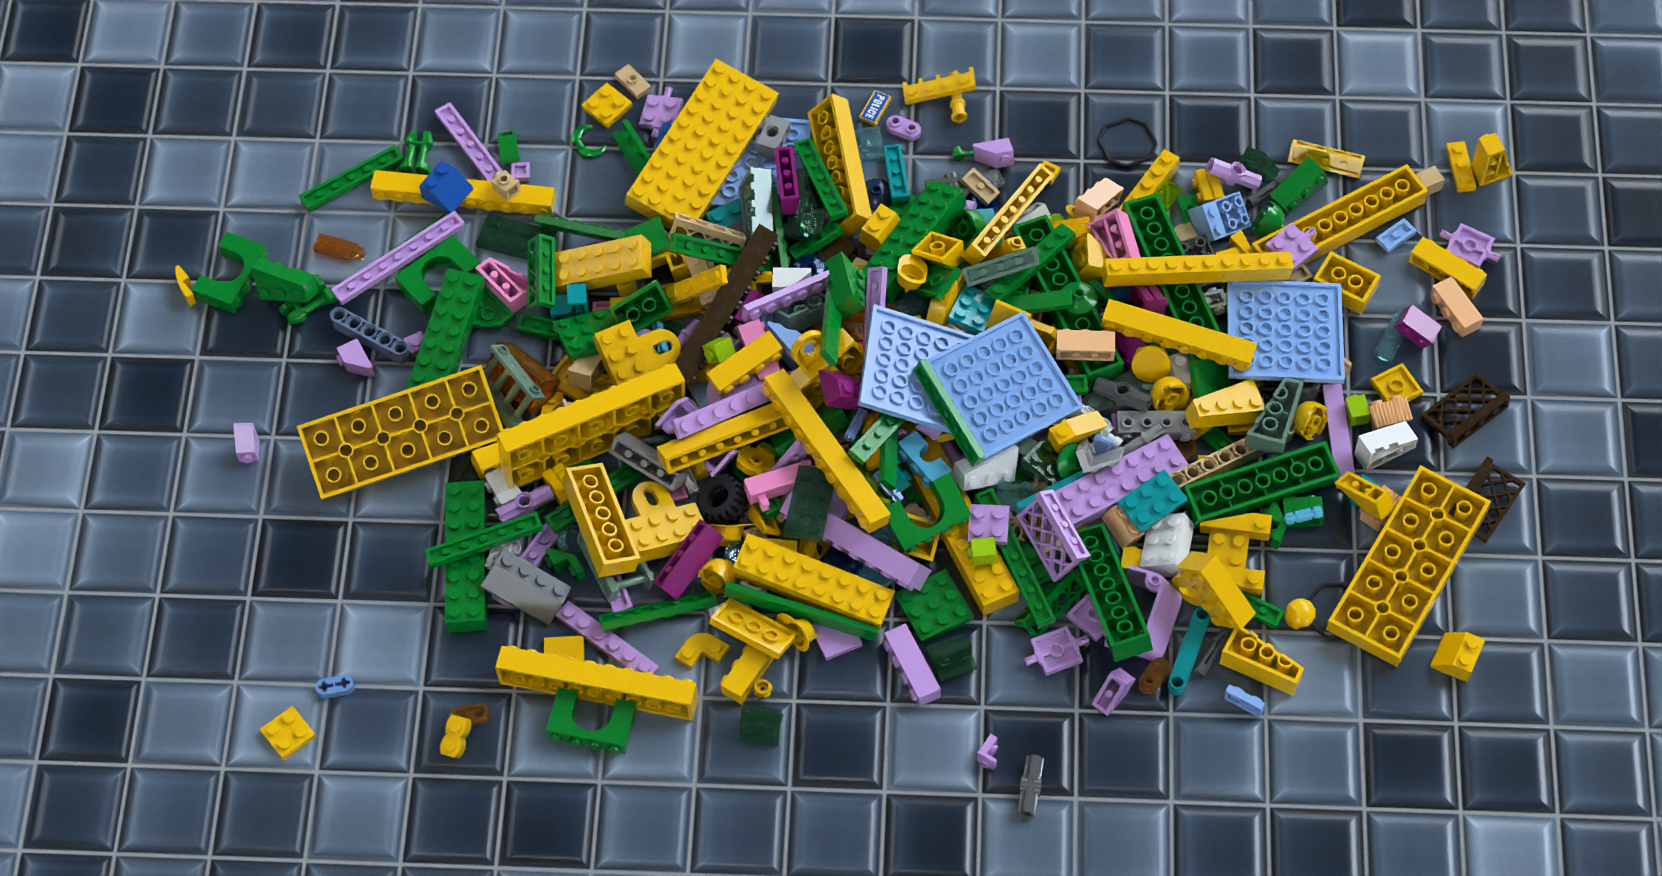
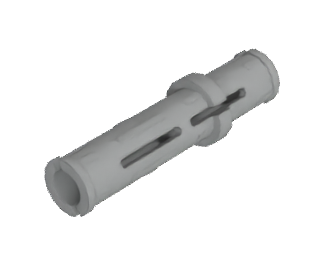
M1158 422L1147 431L1140 432L1141 435L1123 446V456L1151 443V441L1166 433L1161 424Z

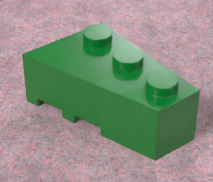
M841 251L823 264L829 270L828 281H832L833 288L830 291L834 307L847 320L865 308V274L860 268L857 269Z

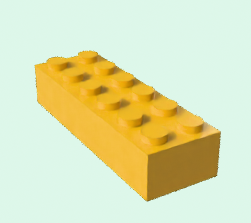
M642 234L555 252V295H567L568 284L586 283L587 290L652 277L651 243Z
M603 463L566 468L561 482L598 577L636 571L640 556Z

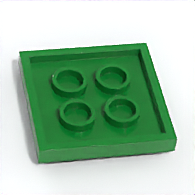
M606 309L552 322L553 329L570 361L599 354L592 337L595 333L615 326Z
M946 569L927 577L920 591L915 588L912 591L904 588L894 593L895 600L921 644L974 619L972 611Z

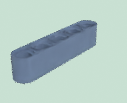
M336 307L330 312L333 327L337 331L352 339H358L361 344L399 364L407 363L410 360V350L407 342L342 307Z

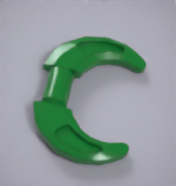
M582 125L577 127L571 134V142L578 148V153L589 158L602 155L607 149L606 145L598 149H591L585 147L581 141L582 134L587 130L593 129V126Z

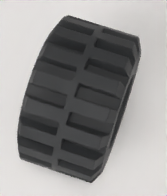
M717 474L716 478L710 477V480H706L704 482L705 485L700 487V494H697L698 501L696 504L699 507L700 513L714 525L732 526L734 522L736 524L739 523L741 517H745L744 513L748 511L749 507L747 505L750 503L744 491V486L732 476ZM728 495L725 503L719 506L721 499Z

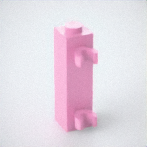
M809 459L744 479V491L750 505L759 502L761 511L765 512L769 510L768 506H770L768 499L790 493L791 491L803 489L806 499L814 497L812 486L816 485V480L819 476L816 465H812Z

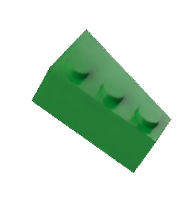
M1308 156L1269 195L1271 201L1277 204L1286 215L1294 212L1298 206L1328 184L1325 170Z
M263 256L251 266L260 300L309 302L319 291L314 274L294 267L292 269L284 267L283 263L267 261V258Z

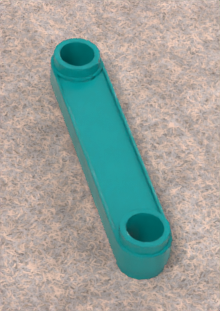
M1198 607L1193 612L1168 681V690L1175 696L1181 695L1186 689L1211 616L1202 607ZM1202 615L1205 619H1200L1197 616ZM1179 683L1181 687H1175L1172 684Z

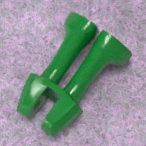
M411 130L405 140V146L408 148L404 161L398 166L397 172L413 174L415 153L419 152L415 165V174L429 175L432 170L427 164V155L433 148L432 133L424 131L422 141H418V131Z
M318 274L315 275L319 291L312 297L313 299L319 296L317 299L303 307L302 305L306 302L286 301L279 308L280 313L283 316H287V321L290 325L307 321V315L310 312L337 301L331 289L326 287Z

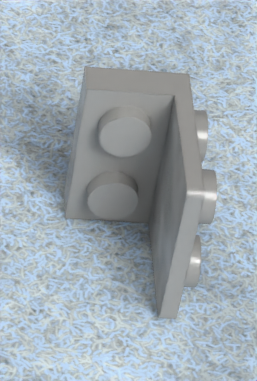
M1088 438L1080 441L1076 449V455L1084 473H1095L1101 470V467L1107 465L1108 467L1116 466L1121 461L1124 453V447L1122 446L1094 455L1096 454L1094 445L1089 443Z

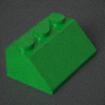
M656 279L610 306L608 311L615 325L630 319L634 331L637 333L672 312L673 308Z

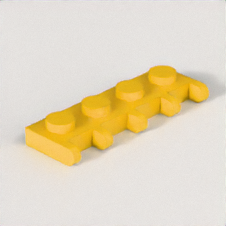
M969 67V72L958 74L957 70L953 71L954 75L940 78V74H937L935 80L923 82V79L920 78L917 84L908 85L907 82H903L906 105L976 90L973 67Z

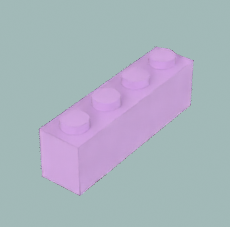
M906 623L885 632L884 641H882L886 652L890 651L894 667L899 668L903 684L908 685L910 689L908 692L912 701H916L918 706H922L940 698L941 689Z

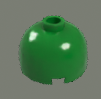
M1272 201L1266 203L1269 206L1266 210L1262 208L1252 224L1255 228L1250 229L1252 233L1261 238L1285 227L1283 224L1285 219L1284 212Z
M973 209L958 210L951 218L953 229H950L953 238L962 240L963 245L967 247L986 227L984 217Z

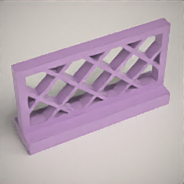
M1053 489L1041 491L1035 495L1036 499L1017 515V518L1053 582H1057L1078 563L1089 558L1090 554ZM1038 504H1040L1043 510L1042 513L1037 512ZM1027 513L1031 514V524L1024 517ZM1037 516L1042 518L1041 527L1036 526ZM1047 519L1052 525V530L1047 529ZM1036 530L1041 531L1040 540H1037L1035 536ZM1046 533L1052 534L1051 544L1046 542ZM1057 536L1062 543L1061 547L1056 546ZM1045 546L1050 548V557H1047L1045 554ZM1056 550L1061 551L1060 560L1055 559ZM1066 553L1069 555L1071 563L1066 562ZM1055 563L1060 564V570L1058 574L1054 569Z

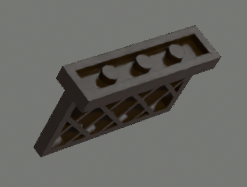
M1476 373L1422 413L1421 418L1448 440V445L1454 449L1509 407L1510 395L1505 391L1501 393ZM1478 381L1482 384V388H1471V384ZM1459 393H1469V398H1457V395ZM1471 393H1482V399H1471ZM1485 393H1493L1496 397L1494 399H1485ZM1455 403V409H1443V405ZM1457 403L1468 404V409H1457ZM1471 404H1482V408L1479 410L1471 409ZM1431 414H1441V420L1431 419L1429 416ZM1443 414H1454V420H1443ZM1457 414H1468V418L1466 420H1457ZM1443 425H1454V429L1448 433L1443 428Z
M1488 456L1466 486V489L1476 494L1478 493V495L1486 499L1493 498L1495 506L1489 507L1488 512L1497 510L1498 519L1489 520L1487 513L1485 516L1486 521H1482L1480 526L1487 525L1488 534L1485 536L1478 529L1474 534L1475 537L1485 543L1492 536L1526 485L1525 482L1493 464L1494 460ZM1491 472L1498 473L1501 480L1492 481ZM1513 482L1519 488L1515 491H1509L1506 483ZM1503 484L1505 492L1495 493L1493 485ZM1489 486L1492 494L1482 495L1480 488ZM1506 496L1508 504L1499 506L1497 497ZM1456 502L1448 512L1453 517L1456 510Z

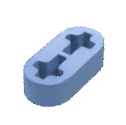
M340 675L320 679L316 683L315 689L319 697L327 699L352 693L354 683L350 676ZM343 682H347V688L342 687ZM324 685L328 687L326 692L322 690Z

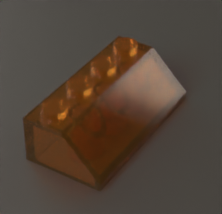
M496 342L495 345H504L509 349L511 355L546 397L544 400L531 401L526 408L529 412L536 413L555 396L561 380L513 342ZM491 353L486 368L495 356L493 353ZM500 362L490 375V379L494 384L505 370ZM511 375L501 388L507 394L516 382ZM521 388L514 397V400L521 404L526 396Z

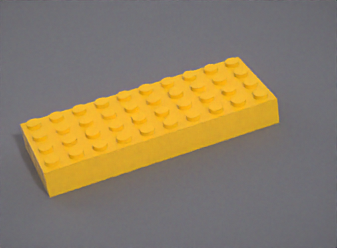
M715 59L626 194L624 205L649 219L659 216L663 226L671 230L672 218L675 212L702 220L762 127L763 122L776 105L779 93ZM677 226L675 233L683 235L687 233L685 228Z
M676 363L667 364L658 370L646 372L643 376L629 379L617 386H611L605 391L594 393L590 397L576 400L570 405L558 407L550 413L541 414L535 419L521 422L515 427L506 428L497 433L500 471L509 489L513 488V479L518 487H522L543 478V472L550 468L552 469L553 466L562 463L565 468L571 467L606 453L610 450L615 437L625 431L640 439L662 430L663 425L657 427L655 424L675 401L685 397L684 377Z
M482 365L298 425L297 429L317 489L323 501L475 450L478 447L490 445L498 441L497 433H500L503 427Z
M1420 465L1328 620L1326 630L1398 667L1486 516L1491 501ZM1456 502V510L1453 517L1448 512Z

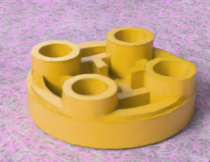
M1157 346L1137 348L1132 358V371L1139 380L1154 383L1166 377L1169 373L1170 358L1165 348Z

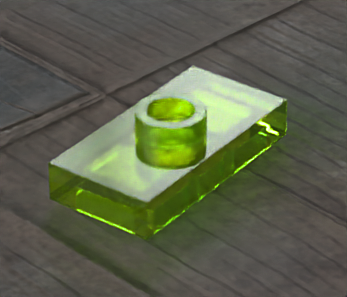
M1168 179L1157 192L1166 212L1183 192L1182 187Z

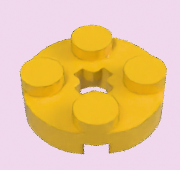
M751 445L740 449L737 455L736 468L751 477L769 472L775 465L773 453L765 447L757 446V448H750Z

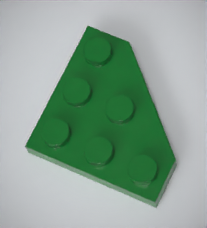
M486 286L472 328L501 329L511 322L515 315Z

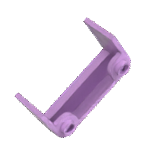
M684 397L675 401L655 425L657 427L663 425L662 429L669 435L671 433L675 434L671 421L696 411L700 407L690 398ZM742 446L704 460L706 464L704 467L714 477L738 454Z
M1129 565L1127 572L1128 583L1157 593L1146 625L1150 633L1153 650L1136 656L1151 661H1159L1164 657L1182 603V595L1162 575ZM1105 639L1104 646L1108 647V644Z

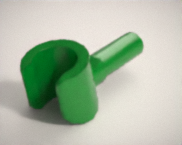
M959 146L953 148L954 152L952 155L957 161L967 156H974L973 151L963 152Z

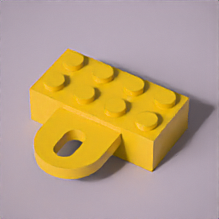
M630 319L595 333L592 337L613 386L625 383L629 379L643 376L646 372L658 370L664 365L673 364L680 355L681 350L677 336L669 330L657 329L637 337ZM665 341L671 344L670 351L660 355L653 352V346Z
M843 328L840 330L838 361L833 367L820 355L822 336L820 331H807L800 335L792 345L791 357L799 367L789 376L814 410L825 401L818 373L820 369L854 375L863 367L865 352ZM808 343H813V350L805 353L804 347Z
M652 481L640 483L635 487L631 503L637 517L626 519L640 556L639 563L673 555L699 519L704 521L695 502L676 507L668 490L663 485ZM644 493H651L657 505H650Z
M1191 551L1176 567L1179 572L1171 580L1173 587L1181 593L1182 598L1188 603L1202 607L1211 616V621L1216 626L1242 629L1256 614L1216 554Z

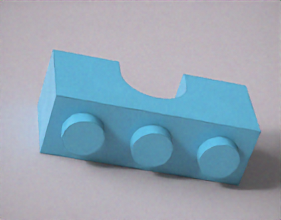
M914 431L898 442L897 455L902 461H906L909 464L913 474H918L923 485L926 488H930L928 483L947 473H950L952 476V470L941 458L933 462H926L921 459L928 453V443L917 431Z

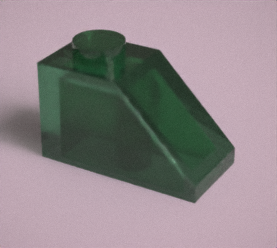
M1247 146L1240 159V163L1245 167V170L1261 175L1262 182L1267 184L1271 183L1272 179L1277 177L1280 171L1264 152Z

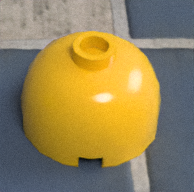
M1166 376L1157 380L1150 390V396H1152L1151 403L1157 411H1174L1178 406L1181 409L1188 401L1190 395L1187 386L1179 378L1173 376Z
M1305 401L1297 407L1293 420V427L1297 428L1295 432L1306 440H1313L1312 436L1316 432L1319 435L1326 426L1328 415L1325 413L1328 411V408L1315 401Z
M714 558L707 561L698 572V577L700 575L702 577L701 584L708 591L713 590L715 595L719 593L724 594L728 581L735 584L738 583V578L732 574L733 563L729 560Z

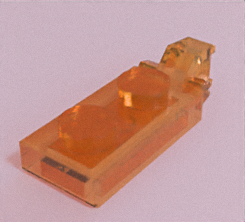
M319 233L313 246V251L316 253L347 261L353 257L363 260L366 254L364 248L358 246L357 243Z

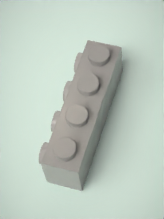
M1117 411L1116 436H1119L1124 442H1130L1141 435L1140 432L1147 431L1158 422L1166 433H1163L1154 440L1169 434L1172 440L1188 442L1194 440L1196 428L1190 429L1184 414L1185 411Z
M626 431L615 437L608 452L671 491L683 485L689 472L688 468H683L668 474L659 462L657 450Z

